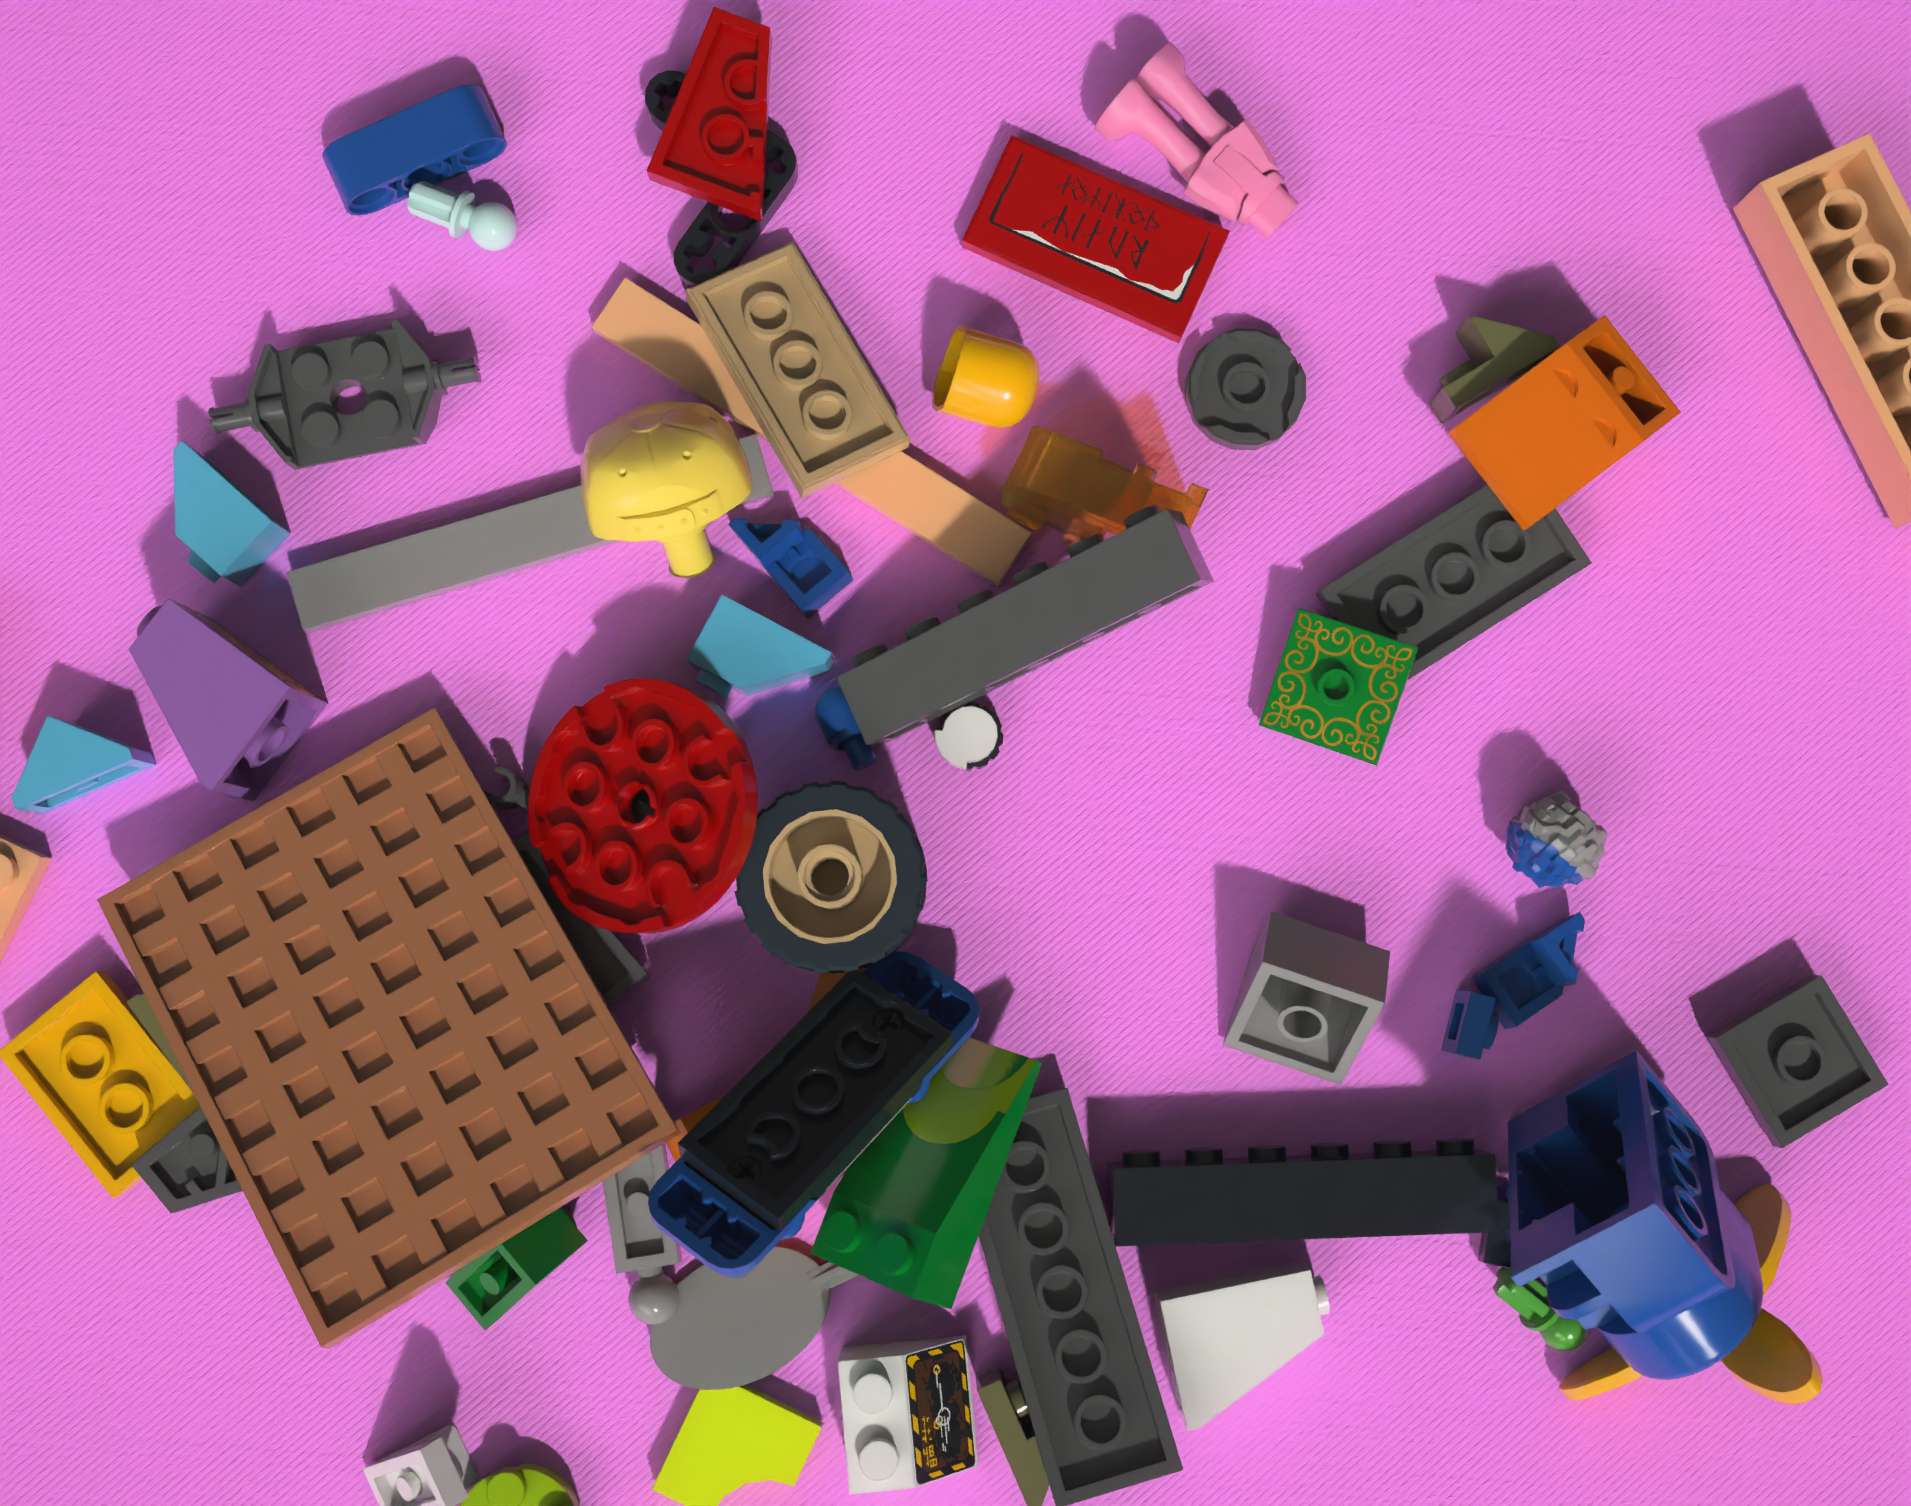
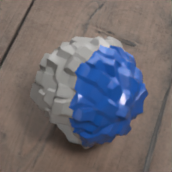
M1559 791L1547 798H1541L1534 803L1523 806L1520 813L1509 821V826L1506 830L1505 848L1507 855L1514 862L1512 865L1514 870L1522 872L1526 877H1529L1539 888L1544 886L1559 888L1565 884L1577 885L1584 879H1593L1595 877L1596 870L1599 868L1598 862L1605 853L1603 846L1606 843L1608 834L1601 825L1598 826L1590 818L1589 814L1573 804L1563 791Z

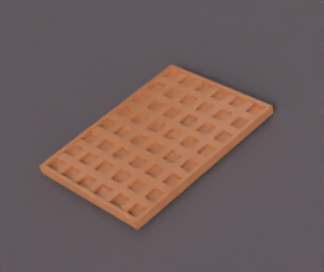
M435 708L97 899L321 1348L330 1349L681 1134L446 723Z

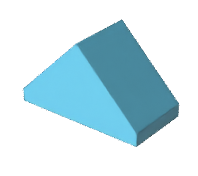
M47 716L11 798L16 809L43 814L157 764L152 753L76 723Z

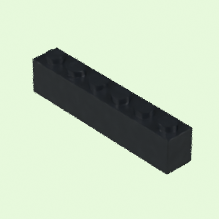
M1470 1138L1437 1139L1436 1150L1412 1151L1411 1141L1402 1140L1373 1142V1153H1349V1145L1347 1143L1311 1144V1155L1286 1156V1146L1282 1145L1249 1146L1248 1157L1223 1158V1148L1185 1149V1160H1160L1159 1150L1123 1151L1122 1162H1108L1111 1233L1115 1246L1500 1232L1495 1154L1482 1149H1475L1474 1139Z

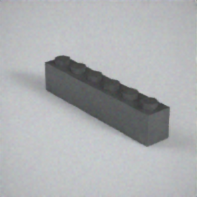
M1158 504L1141 509L1123 520L1126 530L1104 540L1102 534L1087 537L1067 549L1069 559L1051 568H1048L1046 562L1030 566L1011 578L1015 585L1014 587L996 596L993 595L992 590L973 595L957 605L961 614L943 623H940L938 617L928 619L904 632L907 639L906 642L890 650L887 649L885 644L879 645L853 657L852 662L855 668L836 678L866 745L890 742L1214 582L1183 513L1168 508L1161 511Z

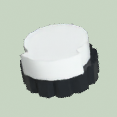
M969 702L942 716L940 719L941 725L935 730L936 747L942 758L949 764L962 770L971 771L974 767L977 769L984 768L988 765L989 761L995 760L1000 752L999 747L1003 744V733L1001 732L1002 725L1000 720L992 710L986 706L980 707L978 703Z

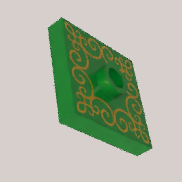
M1298 608L1259 725L1377 766L1419 647Z

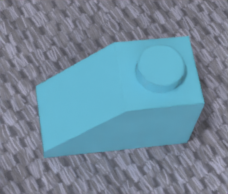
M181 440L173 449L175 535L192 550L186 557V560L201 574L214 583L222 576L242 587L291 533L208 458Z
M721 595L686 658L689 664L699 671L695 681L726 698L732 689L745 696H750L829 672L835 662L830 651L724 595Z

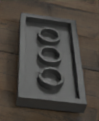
M1486 485L1320 589L1316 596L1333 619L1418 646L1419 649L1408 677L1409 680L1592 564V562L1556 508L1523 531L1491 488Z

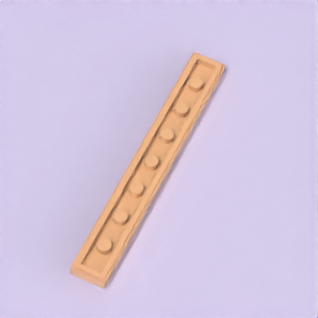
M624 278L592 325L594 332L769 442L702 326L632 281ZM902 451L834 483L997 587H999L1031 537V532Z

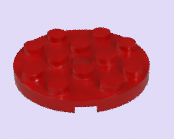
M627 679L604 686V692L592 698L582 707L574 705L557 723L547 738L539 754L530 784L528 799L529 834L532 847L540 848L544 864L550 875L545 881L561 903L572 913L594 926L609 931L658 933L681 927L704 914L721 899L737 878L746 861L756 828L758 813L757 781L752 758L740 731L730 717L711 699L686 686L658 679ZM644 789L649 796L650 807L655 808L653 814H647L645 819L638 823L632 813V802L635 795Z

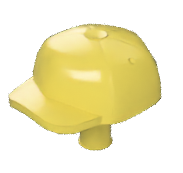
M665 401L646 403L635 407L593 432L587 439L581 458L582 497L589 530L592 534L605 540L628 542L656 540L662 543L669 561L668 570L676 577H696L712 567L716 556L711 551L704 529L709 522L720 518L741 504L751 494L753 487L751 469L738 436L721 414L709 405L698 402Z

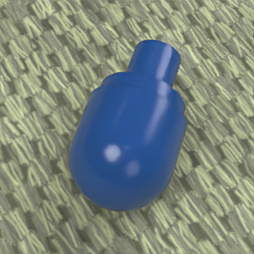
M833 687L826 690L817 700L815 716L828 744L833 745L835 751L845 750L856 771L872 765L877 761V758L871 746L866 745L841 687Z

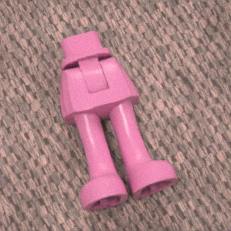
M1172 43L1161 48L1145 64L1137 79H1131L1095 125V130L1111 141H1117L1131 133L1148 141L1164 155L1188 182L1184 191L1185 195L1229 221L1234 222L1240 215L1237 222L1242 227L1249 222L1267 239L1300 204L1280 186L1285 178L1279 173L1275 159L1256 128L1249 120H1244L1236 127H1233L1218 114L1187 77L1184 57ZM1152 98L1163 101L1177 112L1211 146L1207 153L1194 144L1156 105Z

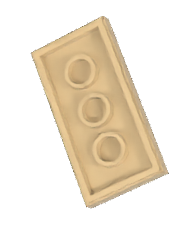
M793 241L686 289L688 304L802 499L909 447V435Z

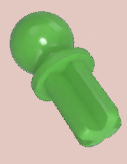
M1511 1266L1507 1269L1501 1267L1495 1275L1498 1279L1493 1286L1495 1294L1519 1313L1520 1321L1525 1327L1532 1331H1539L1541 1337L1549 1346L1561 1351H1571L1577 1349L1586 1341L1590 1329L1585 1330L1576 1319L1560 1317L1551 1308L1547 1299V1285L1545 1283L1542 1284L1539 1280L1534 1279L1519 1287L1511 1278Z

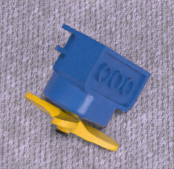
M1637 1050L1508 1121L1509 1186L1506 1187V1195L1509 1201L1510 1225L1507 1226L1506 1231L1510 1241L1511 1278L1521 1287L1540 1277L1547 1285L1548 1302L1560 1317L1576 1319L1585 1330L1597 1328L1612 1346V1348L1577 1368L1559 1384V1389L1568 1399L1574 1401L1594 1397L1623 1386L1642 1376L1658 1380L1684 1378L1699 1373L1720 1360L1739 1382L1769 1399L1795 1405L1807 1402L1819 1394L1823 1378L1820 1365L1813 1353L1787 1324L1761 1308L1763 1297L1775 1279L1789 1235L1791 1209L1787 1200L1773 1185L1764 1184L1752 1189L1734 1204L1719 1186L1713 1151L1701 1128Z

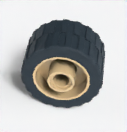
M831 781V783L818 784L817 782L804 784L802 788L792 792L786 791L776 797V801L768 808H763L757 814L752 845L746 861L736 878L737 890L735 891L737 904L741 906L746 918L744 922L750 932L755 933L761 940V945L771 954L784 959L787 964L817 973L828 974L846 973L867 968L897 950L908 935L910 936L917 924L918 917L924 907L928 882L923 849L910 822L902 816L899 809L889 800L885 801L877 796L875 791L863 786L860 788L851 786L847 782Z

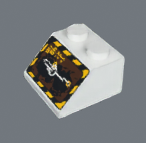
M966 1335L841 1348L838 1359L849 1495L916 1488L979 1466Z

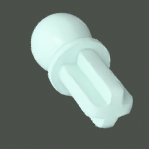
M426 181L413 184L409 192L407 201L408 211L412 215L449 228L450 236L454 238H462L466 231L469 230L473 241L478 246L489 251H499L511 245L517 234V221L514 214L501 203L486 202L475 207L476 199L474 193L465 190L459 195Z

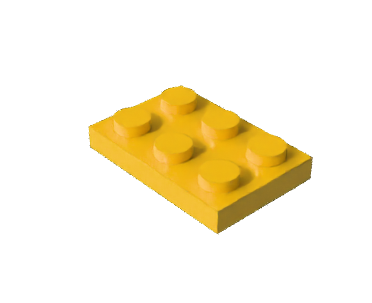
M95 971L0 1049V1058L110 1196L117 1198L123 1196L142 1180L131 1164L190 1116L200 1105L193 1092L126 1002L129 999L106 971Z

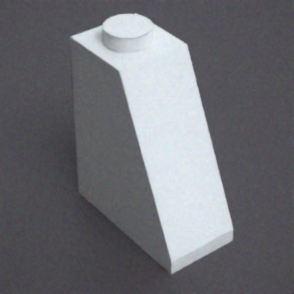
M1301 1261L1154 1291L1179 1413L1187 1431L1204 1426L1325 1334L1321 1315L1329 1314L1330 1306L1321 1275L1312 1277L1311 1270Z

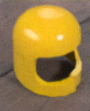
M959 325L949 340L941 366L937 372L932 395V408L937 412L989 427L1010 428L1018 424L1027 415L1034 402L1039 385L1038 361L1032 351L1021 343Z

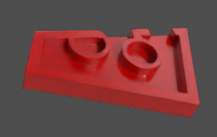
M713 7L647 168V174L651 181L761 222L763 219L772 51L770 27Z

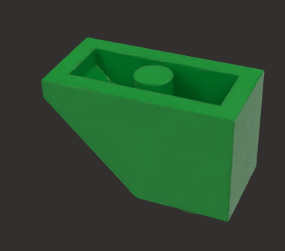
M560 1207L457 1270L445 1283L486 1331L588 1240L578 1230L572 1215L566 1209Z

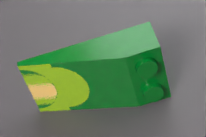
M969 1037L932 1076L926 1095L917 1102L907 1103L849 1166L833 1192L810 1254L910 1298L952 1309L1042 1063Z

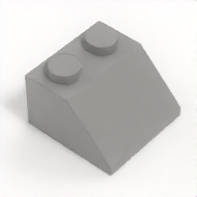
M1271 911L1251 952L1224 1036L1223 1045L1341 1085L1385 1004L1390 951Z

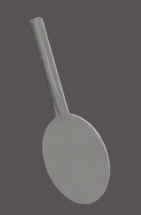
M774 1247L749 1274L738 1279L722 1275L704 1264L677 1285L679 1304L673 1316L663 1323L652 1325L650 1350L653 1360L661 1372L669 1379L694 1389H729L755 1382L787 1365L810 1344L819 1332L827 1315L830 1303V1289L859 1275L831 1262L819 1266L807 1255L784 1247Z

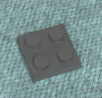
M1822 975L1807 977L1707 1037L1772 1146L1784 1148L1889 1085Z

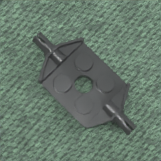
M395 319L391 320L393 329L281 351H278L271 344L264 345L248 392L249 398H246L242 403L209 408L208 414L213 418L209 420L216 434L251 426L256 432H261L282 460L296 470L426 444L437 424L441 397L448 395L447 387L481 382V374L478 372L480 369L475 356L440 363L439 361L432 362L403 325ZM352 386L364 388L366 391V402L363 408L352 415L339 413L337 400L340 394Z

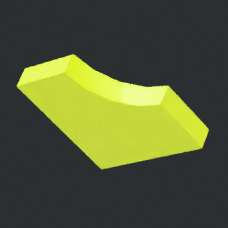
M748 1385L720 1390L699 1389L652 1489L685 1506H718L724 1496L746 1483L772 1480L794 1486L818 1437L823 1422Z

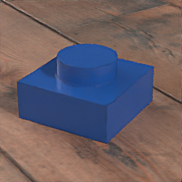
M1456 990L1441 1050L1464 1057L1481 1059L1483 1048H1491L1498 1030L1499 1015L1492 1012L1496 998L1472 991Z

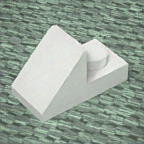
M454 1425L445 1426L363 1468L379 1506H455L469 1497L466 1489L478 1480V1474Z

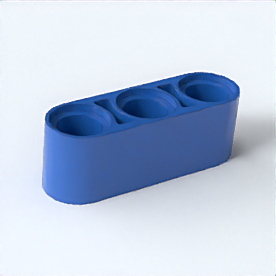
M470 84L452 88L345 135L330 143L324 149L322 157L346 212L351 215L360 216L377 212L409 198V192L415 183L426 181L433 185H438L492 161L504 152L507 147V141L483 89L478 85Z

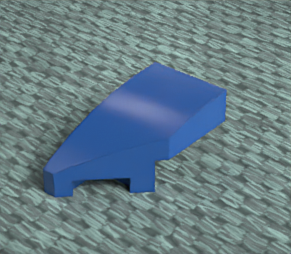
M735 518L728 524L736 536L807 619L853 581L850 572L812 530H804L798 520H782V524L749 523L747 519Z
M1580 912L1557 922L1471 976L1483 995L1496 998L1493 1012L1498 1013L1499 1021L1504 1029L1517 1027L1561 997L1564 986L1576 984L1578 968L1573 966L1577 933L1584 931L1585 919Z

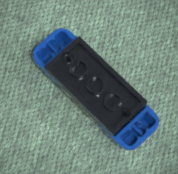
M892 952L875 964L870 965L863 973L858 970L847 972L678 1142L681 1157L657 1180L650 1190L648 1206L654 1224L708 1268L730 1278L738 1279L745 1277L780 1240L789 1239L800 1231L805 1220V1213L906 1104L917 1102L926 1095L932 1076L976 1029L979 1023V1004L976 996L951 977L909 952Z

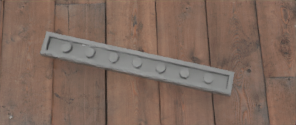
M756 434L739 438L748 459L753 482L751 494L738 505L741 506L774 496V492ZM582 485L287 571L302 630L310 633L619 541L598 538L589 530L582 497Z

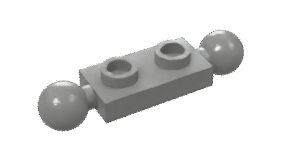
M665 1143L603 1181L616 1274L637 1270L638 1279L632 1285L628 1296L629 1307L632 1314L639 1321L650 1325L660 1324L670 1319L679 1304L678 1288L671 1278L663 1274L662 1266L678 1264L682 1261L680 1245L654 1224L648 1206L650 1190L657 1180L669 1169Z

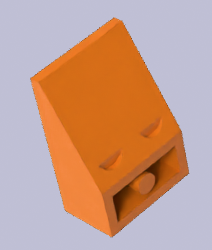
M1604 315L1455 426L1448 434L1522 530L1525 531L1680 414L1681 411Z

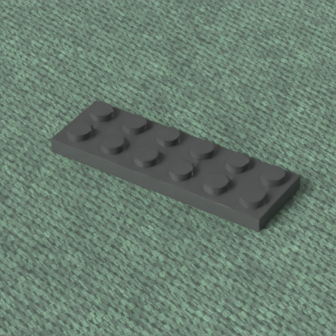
M1068 1088L1031 1098L1021 1119L980 1230L979 1238L1055 1506H1067L1182 1471L1183 1466Z

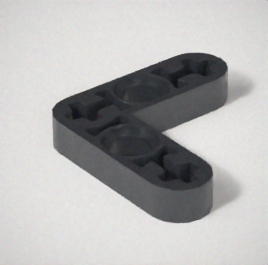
M667 70L657 74L649 81L645 90V102L652 121L662 131L672 107L665 112L661 98L665 94L671 98H675L678 95L686 75L680 71ZM768 128L766 162L771 163L776 157H779L783 173L778 175L777 173L770 172L765 177L764 197L766 199L763 201L762 222L752 218L745 227L731 229L720 221V213L724 207L707 202L680 239L674 251V265L681 282L687 288L737 267L794 188L798 179V164L794 150L783 138ZM708 229H712L723 242L732 245V247L727 249L719 241L711 253L715 268L711 272L701 268L696 274H693V267L689 257L693 254L699 257L707 254L714 244L711 234L707 232Z

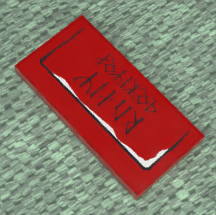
M1011 135L964 234L962 248L1176 343H1180L1230 231Z

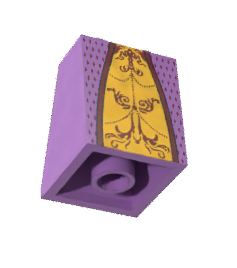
M168 598L162 606L153 608L141 620L137 628L138 638L131 645L129 651L200 784L211 792L254 801L328 703L213 618Z

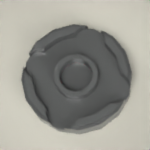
M1233 329L1221 334L1220 337L1211 340L1196 353L1185 379V404L1194 425L1210 441L1232 450H1257L1277 442L1294 426L1306 400V375L1301 363L1298 364L1296 357L1290 352L1291 348L1281 338L1260 329Z

